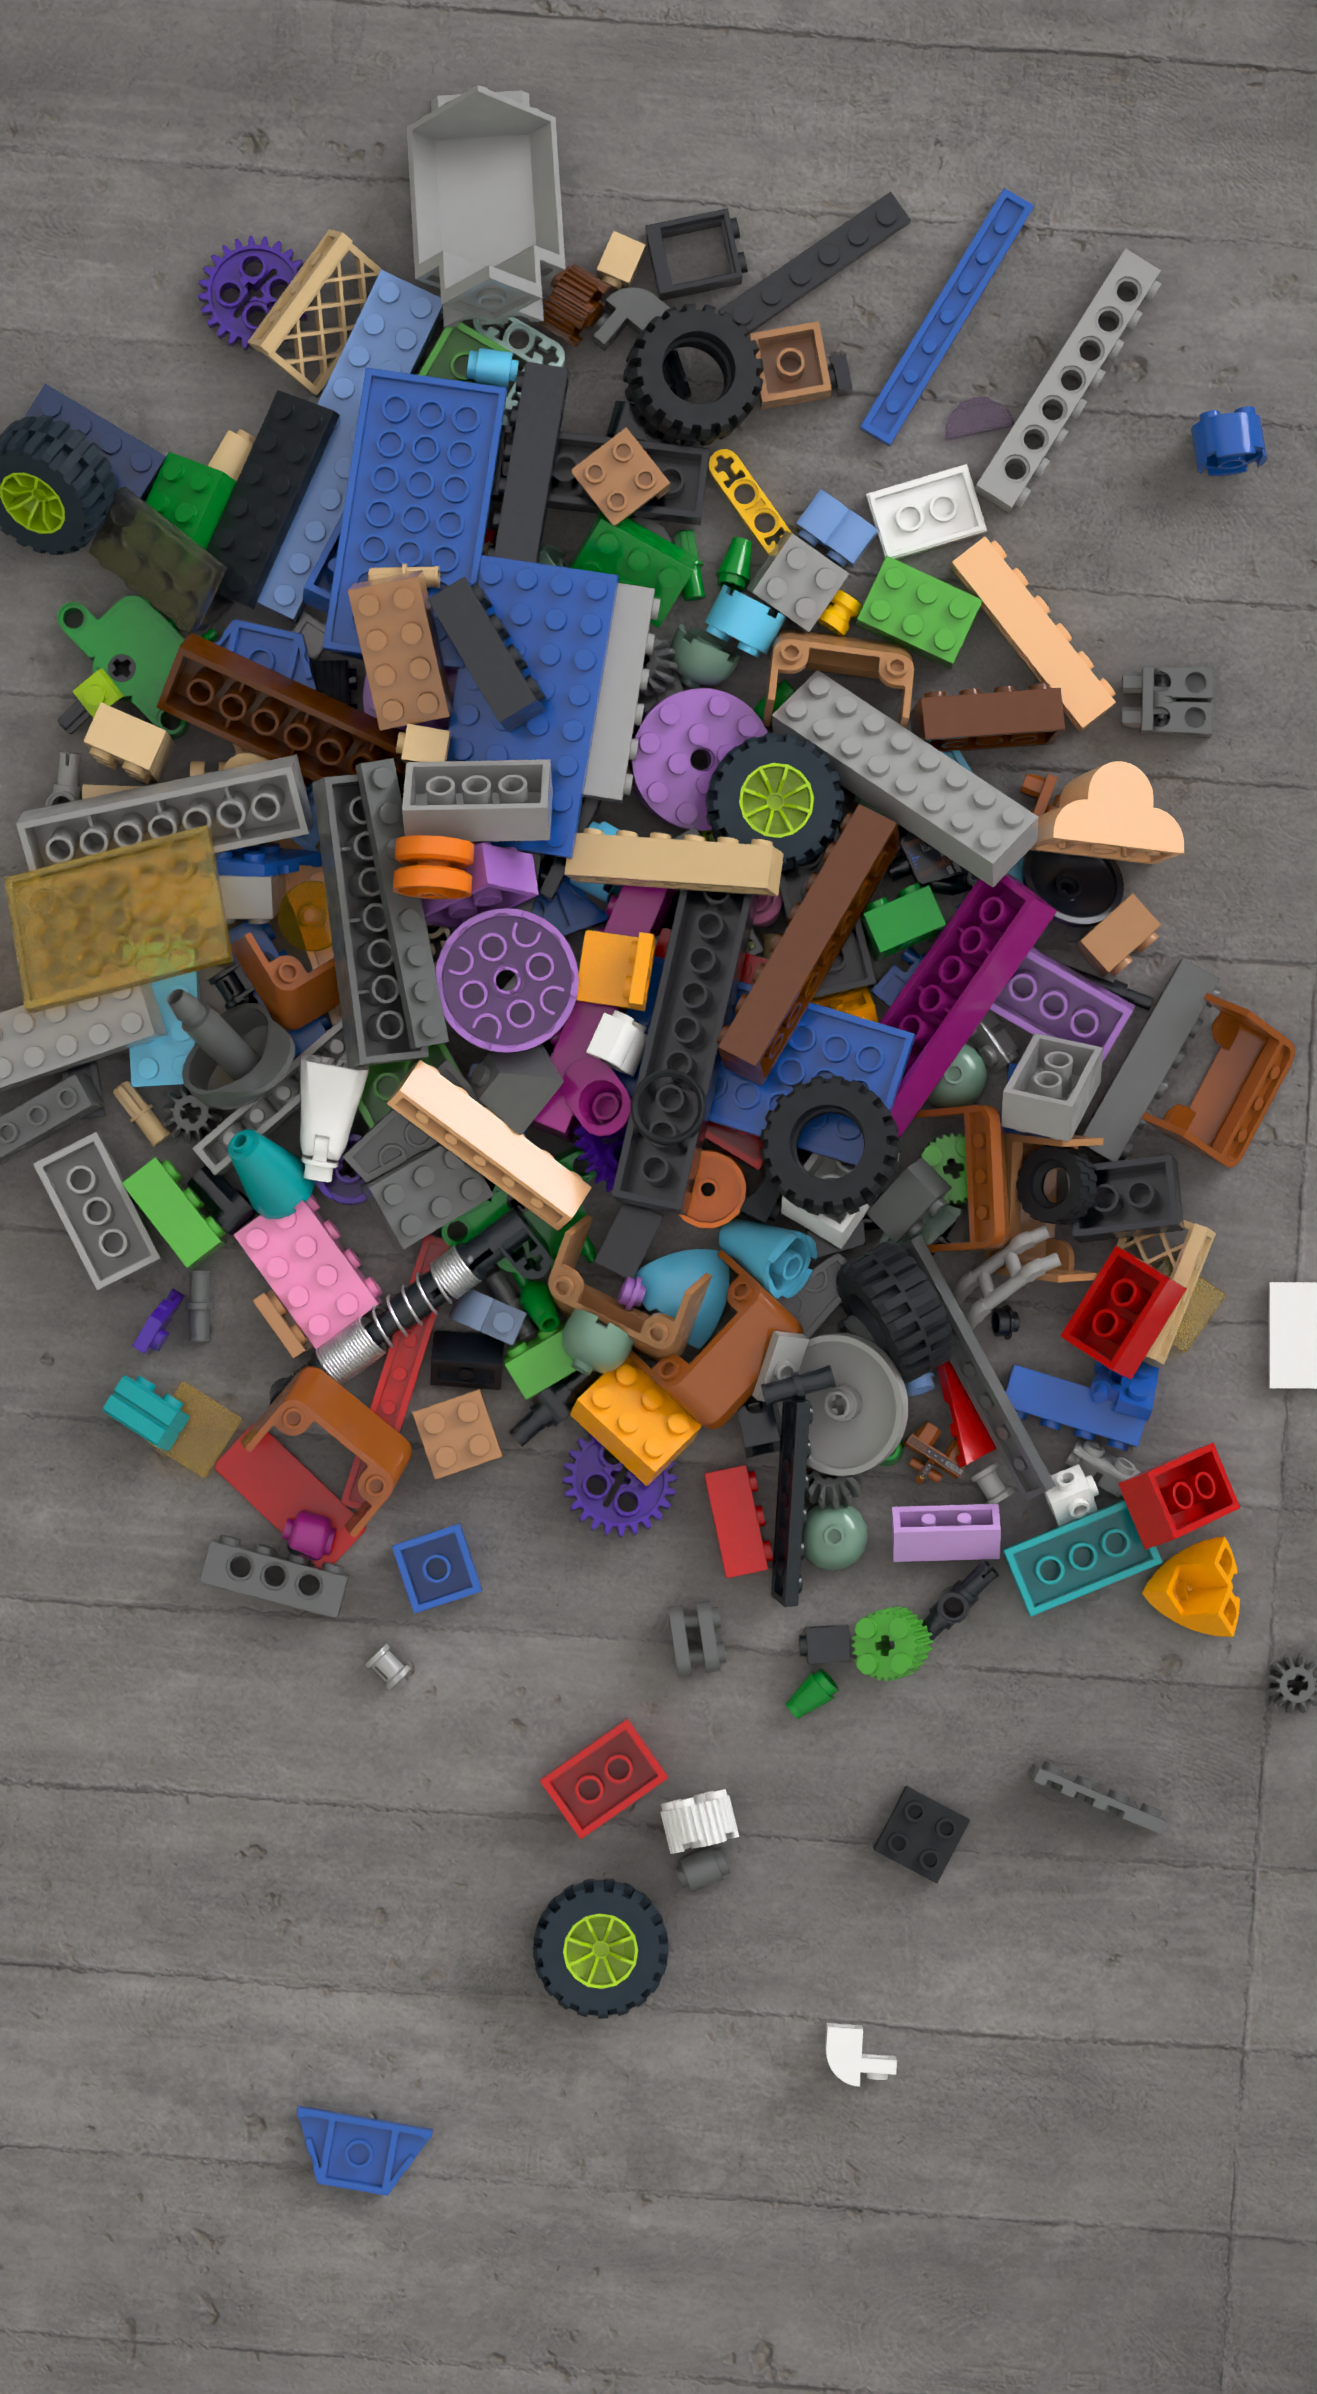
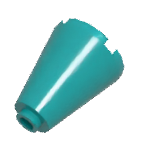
M251 1129L242 1130L233 1136L228 1144V1154L249 1202L257 1213L266 1219H281L295 1213L294 1207L302 1200L306 1203L315 1186V1180L303 1177L305 1163L301 1161L302 1158Z

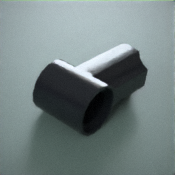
M206 1165L194 1174L187 1183L196 1195L212 1210L211 1215L232 1236L257 1213L252 1208L249 1199L240 1190L234 1189L222 1175H214Z

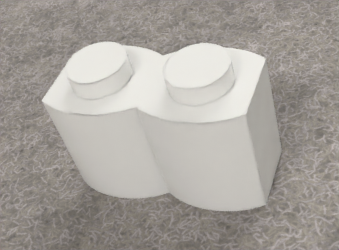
M614 1010L612 1016L604 1013L586 1053L604 1061L610 1068L634 1077L645 1050L648 1037L645 1034L646 1027L634 1022L632 1017Z

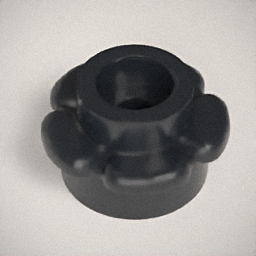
M1006 1305L993 1310L991 1326L994 1336H1004L1006 1340H1009L1012 1337V1333L1018 1332L1019 1316L1016 1311L1012 1310L1011 1306Z

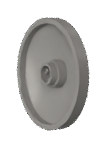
M828 1333L809 1339L799 1370V1374L830 1365L836 1383L834 1388L831 1387L805 1395L813 1409V1421L809 1424L808 1434L811 1444V1455L807 1458V1465L829 1475H855L881 1464L899 1445L908 1419L907 1391L896 1365L876 1344L854 1334ZM775 1403L773 1404L777 1428L781 1435L783 1404Z

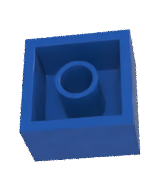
M461 1523L392 1546L414 1614L483 1590Z

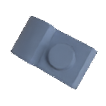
M470 1288V1291L456 1299L448 1318L513 1346L527 1313Z

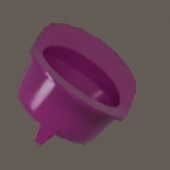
M593 1057L581 1058L573 1062L564 1073V1082L561 1085L562 1095L581 1125L589 1133L597 1136H609L624 1128L631 1112V1098L614 1071L604 1061Z

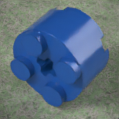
M1245 406L1236 409L1234 413L1221 414L1218 410L1207 411L1199 415L1200 422L1191 428L1196 466L1200 474H1202L1204 469H1208V476L1234 475L1248 471L1247 464L1256 461V465L1259 467L1267 461L1261 417L1256 414L1255 407Z

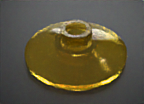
M301 882L293 886L281 900L278 913L279 928L285 939L298 949L315 952L332 946L324 882ZM311 908L314 911V918L307 922L304 919V913L307 909Z

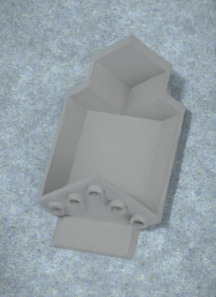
M477 85L471 87L463 94L436 96L431 99V113L422 116L421 119L407 126L415 279L440 288L444 328L458 327V323L470 319H479V325L507 324L508 317L516 316L526 317L529 319V322L544 321L541 283L566 270L556 117L546 114L538 108L530 107L529 93L522 90L493 92L487 87Z

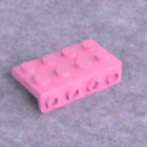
M311 1193L306 1203L302 1200L294 1207L296 1212L281 1219H266L260 1215L236 1232L234 1236L314 1348L319 1349L322 1344L333 1338L341 1330H344L350 1323L358 1319L359 1316L363 1317L370 1312L374 1305L379 1306L382 1304L379 1296L383 1292L371 1276L366 1279L358 1267L362 1265L360 1259L351 1248L345 1250L338 1240L341 1237L339 1230L330 1219L327 1221L323 1220L317 1211L321 1206Z

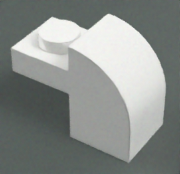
M826 2023V2057L831 2070L843 2082L860 2087V2072L867 2073L866 2078L874 2080H887L888 2074L896 2075V2056L862 2054V2025Z

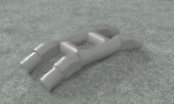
M1046 1225L1030 1232L1027 1230L1018 1234L1009 1241V1244L973 1271L967 1272L958 1281L952 1293L958 1305H961L966 1297L978 1286H980L984 1296L983 1299L980 1298L972 1304L967 1311L965 1318L972 1331L979 1322H982L985 1316L992 1312L993 1308L1029 1281L1032 1282L1036 1278L1045 1275L1047 1271L1062 1265L1056 1252L1042 1259L1037 1258L1023 1267L1021 1266L1018 1254H1022L1024 1251L1035 1247V1244L1051 1238ZM1006 1264L1011 1278L996 1288L991 1274Z

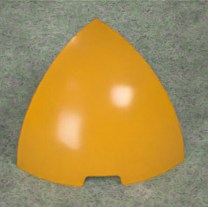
M1225 1536L1198 1542L1166 1561L1150 1578L1142 1592L1148 1602L1164 1616L1188 1629L1213 1636L1233 1637L1238 1622L1240 1598L1233 1594L1231 1580L1238 1571L1234 1555Z

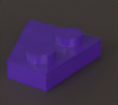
M172 1289L167 1299H163L157 1309L149 1316L132 1347L144 1354H151L153 1350L160 1351L170 1334L165 1329L185 1295Z

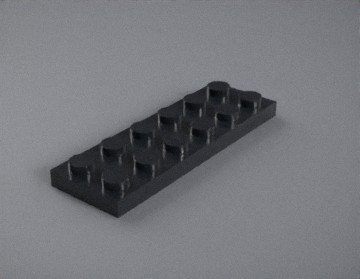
M277 390L191 584L254 609L340 417L337 412Z

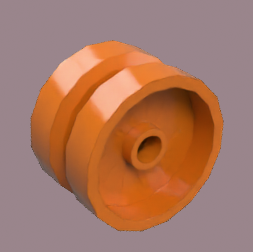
M430 835L396 838L395 860L405 866L394 871L393 892L424 899H464L471 897L472 875L460 869L473 865L474 843L459 838Z
M702 1149L687 1216L678 1214L685 1222L698 1228H716L729 1223L739 1214L747 1197V1179L742 1166L733 1156L720 1150ZM706 1182L712 1183L715 1187V1192H712L710 1196L704 1195V1190H701L702 1185Z

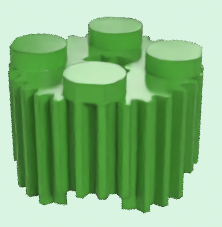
M951 1133L948 1137L946 1134L942 1135L941 1139L936 1137L933 1140L934 1142H929L928 1146L922 1150L923 1153L919 1155V1158H923L952 1187L943 1197L947 1202L946 1204L950 1202L951 1206H954L957 1202L959 1205L964 1203V1200L968 1202L965 1136L962 1137L961 1134H958L955 1137L954 1133ZM948 1160H953L954 1164H960L962 1171L958 1172L959 1178L953 1179L951 1174H944L943 1167L948 1166Z
M889 1607L869 1613L868 1616L861 1618L855 1625L854 1632L856 1636H852V1639L855 1640V1643L852 1644L855 1651L852 1653L857 1655L855 1659L857 1668L865 1675L871 1674V1678L877 1677L879 1681H893L910 1676L920 1670L919 1667L925 1664L923 1660L928 1659V1652L933 1650L930 1647L933 1640L929 1638L932 1636V1632H928L927 1626H922L923 1620H918V1615H912V1611L908 1610L907 1607ZM890 1641H894V1649L891 1647Z

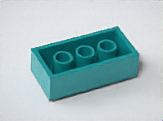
M1124 1499L1098 1509V1511L1082 1518L1054 1527L1001 1549L1027 1615L1030 1617L1163 1563L1156 1546L1145 1550Z

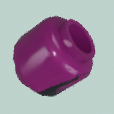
M301 1510L297 1513L295 1520L287 1519L282 1539L288 1540L287 1549L289 1553L318 1561L323 1557V1554L329 1556L337 1528L332 1527V1521L329 1517Z

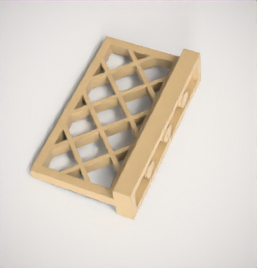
M330 229L247 342L254 349L265 354L315 396L319 394L329 380L355 324L346 325L345 306L360 303V310L362 311L368 298L365 277H378L382 270L353 245V241L343 232ZM349 252L356 258L357 273L342 275L340 262L346 253ZM364 266L370 271L364 272ZM358 279L359 298L344 300L342 281ZM335 282L337 301L321 304L320 289L325 283ZM337 307L339 326L323 328L322 309ZM314 310L316 330L301 332L299 318L305 311ZM340 332V347L336 352L326 353L324 334ZM317 335L318 355L303 357L301 337ZM294 339L296 358L284 360L275 351L283 340ZM319 360L320 374L311 383L305 377L304 362ZM295 363H296L297 370H296L294 367H292L290 364H295Z
M1183 1220L1184 1228L1188 1230L1184 1243L1172 1249L1165 1233L1142 1235L1140 1237L1133 1236L1134 1240L1130 1242V1237L1119 1238L1116 1245L1124 1250L1137 1245L1143 1261L1151 1266L1169 1257L1173 1265L1170 1278L1187 1288L1145 1356L1163 1365L1216 1235L1209 1228ZM1160 1235L1166 1252L1149 1259L1142 1242ZM1180 1252L1176 1261L1174 1254Z

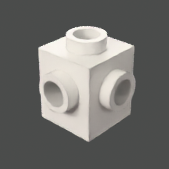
M1079 1464L1051 1475L1056 1486L1044 1492V1495L1058 1526L1098 1511L1094 1496L1099 1495V1491L1092 1475L1085 1477Z

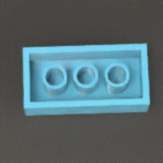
M198 942L123 945L125 969L133 966L146 967L167 1032L166 1036L129 1048L132 1087L184 1085L182 1077L183 1065L194 1047L195 1041L182 1029V1021L176 1018L167 999L174 990L182 989L198 998L200 1003H202Z

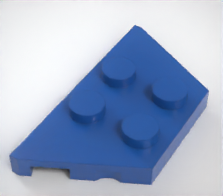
M234 619L224 630L222 638L215 642V644L317 690L303 634Z
M275 842L259 844V846H248L197 857L199 873L212 875L256 877L273 875L275 877L280 874L298 872L299 865L322 866L321 851L280 848V844Z
M540 869V871H539V877H540V875H541L543 869ZM565 876L553 902L541 897L540 894L535 896L533 914L551 923L564 937L606 922L609 918L604 910L601 911L586 897L587 894L571 884L567 876ZM538 886V893L540 892V890H541V888H542V887H540V886Z
M300 2105L297 2107V2116L303 2129L317 2183L388 2196L433 2133L431 2128Z

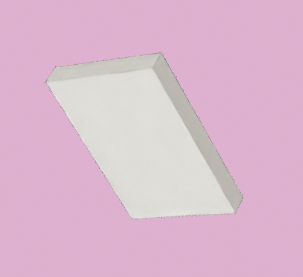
M967 464L866 494L874 526L878 530L877 535L884 558L889 556L897 560L987 533Z
M1317 1282L1268 1283V1388L1317 1389Z

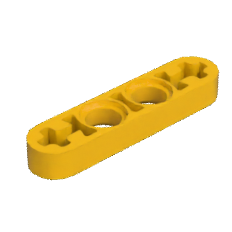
M720 449L710 457L709 473L764 552L769 556L777 544L773 540L770 545H767L765 540L773 538L779 530H782L784 533L786 530L791 531L739 457L731 450ZM719 458H722L724 461L729 459L733 461L730 470L735 478L739 473H742L744 476L735 480L729 488L725 486V483L730 482L726 472L721 471L718 473L715 470L718 467L717 460ZM747 485L753 489L755 497L750 503L741 504L735 499L734 492L739 486ZM768 514L773 517L775 526L770 532L762 533L756 529L754 522L758 515Z

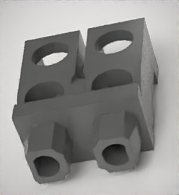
M1214 666L1143 667L1141 672L1123 674L1122 694L1141 695L1140 707H1122L1121 727L1140 730V735L1194 736L1196 738L1210 739L1213 734V702L1211 701L1213 700ZM1178 701H1197V702H1178Z

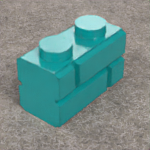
M126 1375L123 1376L114 1389V1394L109 1397L104 1405L103 1412L156 1447L169 1451L179 1437L178 1434L182 1432L190 1419V1415L181 1410L184 1403L168 1393L162 1398L153 1392L157 1386L138 1375L136 1380Z

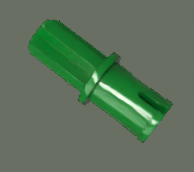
M693 530L676 532L674 534L675 545L696 556L694 571L683 588L684 601L704 599L706 594L704 593L700 569L703 567V562L699 561L695 533Z

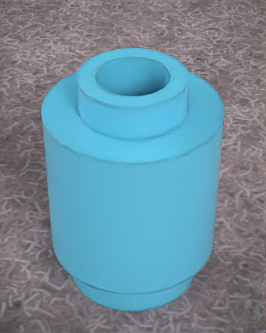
M479 348V351L470 350L466 379H473L477 384L508 388L509 381L516 382L519 360H512L513 352Z

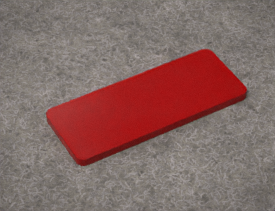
M252 1424L216 1462V1471L282 1534L287 1519L295 1520L297 1513L301 1510L329 1517L332 1521V1527L337 1528L329 1556L323 1554L320 1560L311 1561L321 1568L323 1562L335 1564L366 1531V1525L355 1538L350 1535L344 1525L354 1513L347 1506L341 1505V1500L269 1432L265 1434L251 1452L246 1450L241 1440L253 1427L254 1424Z

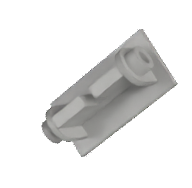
M989 1009L970 1036V1040L979 1051V1055L983 1058L985 1065L990 1067L993 1073H996L1018 1058L1019 1055L1016 1052L1018 1049L1017 1045H1015L1005 1029L996 1034L992 1032L991 1028L999 1024L1000 1021L993 1011Z
M1078 1437L1074 1450L1070 1452L1065 1461V1464L1070 1467L1079 1464L1085 1477L1089 1475L1094 1477L1096 1472L1103 1474L1097 1486L1118 1498L1120 1495L1123 1496L1118 1483L1140 1473L1129 1460L1122 1457L1116 1458L1105 1452L1099 1443L1084 1440L1081 1437Z

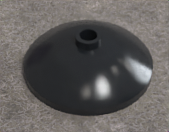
M1029 850L1023 860V884L1057 910L1052 918L1056 922L1072 927L1095 926L1113 912L1122 901L1124 893L1123 876L1115 860Z

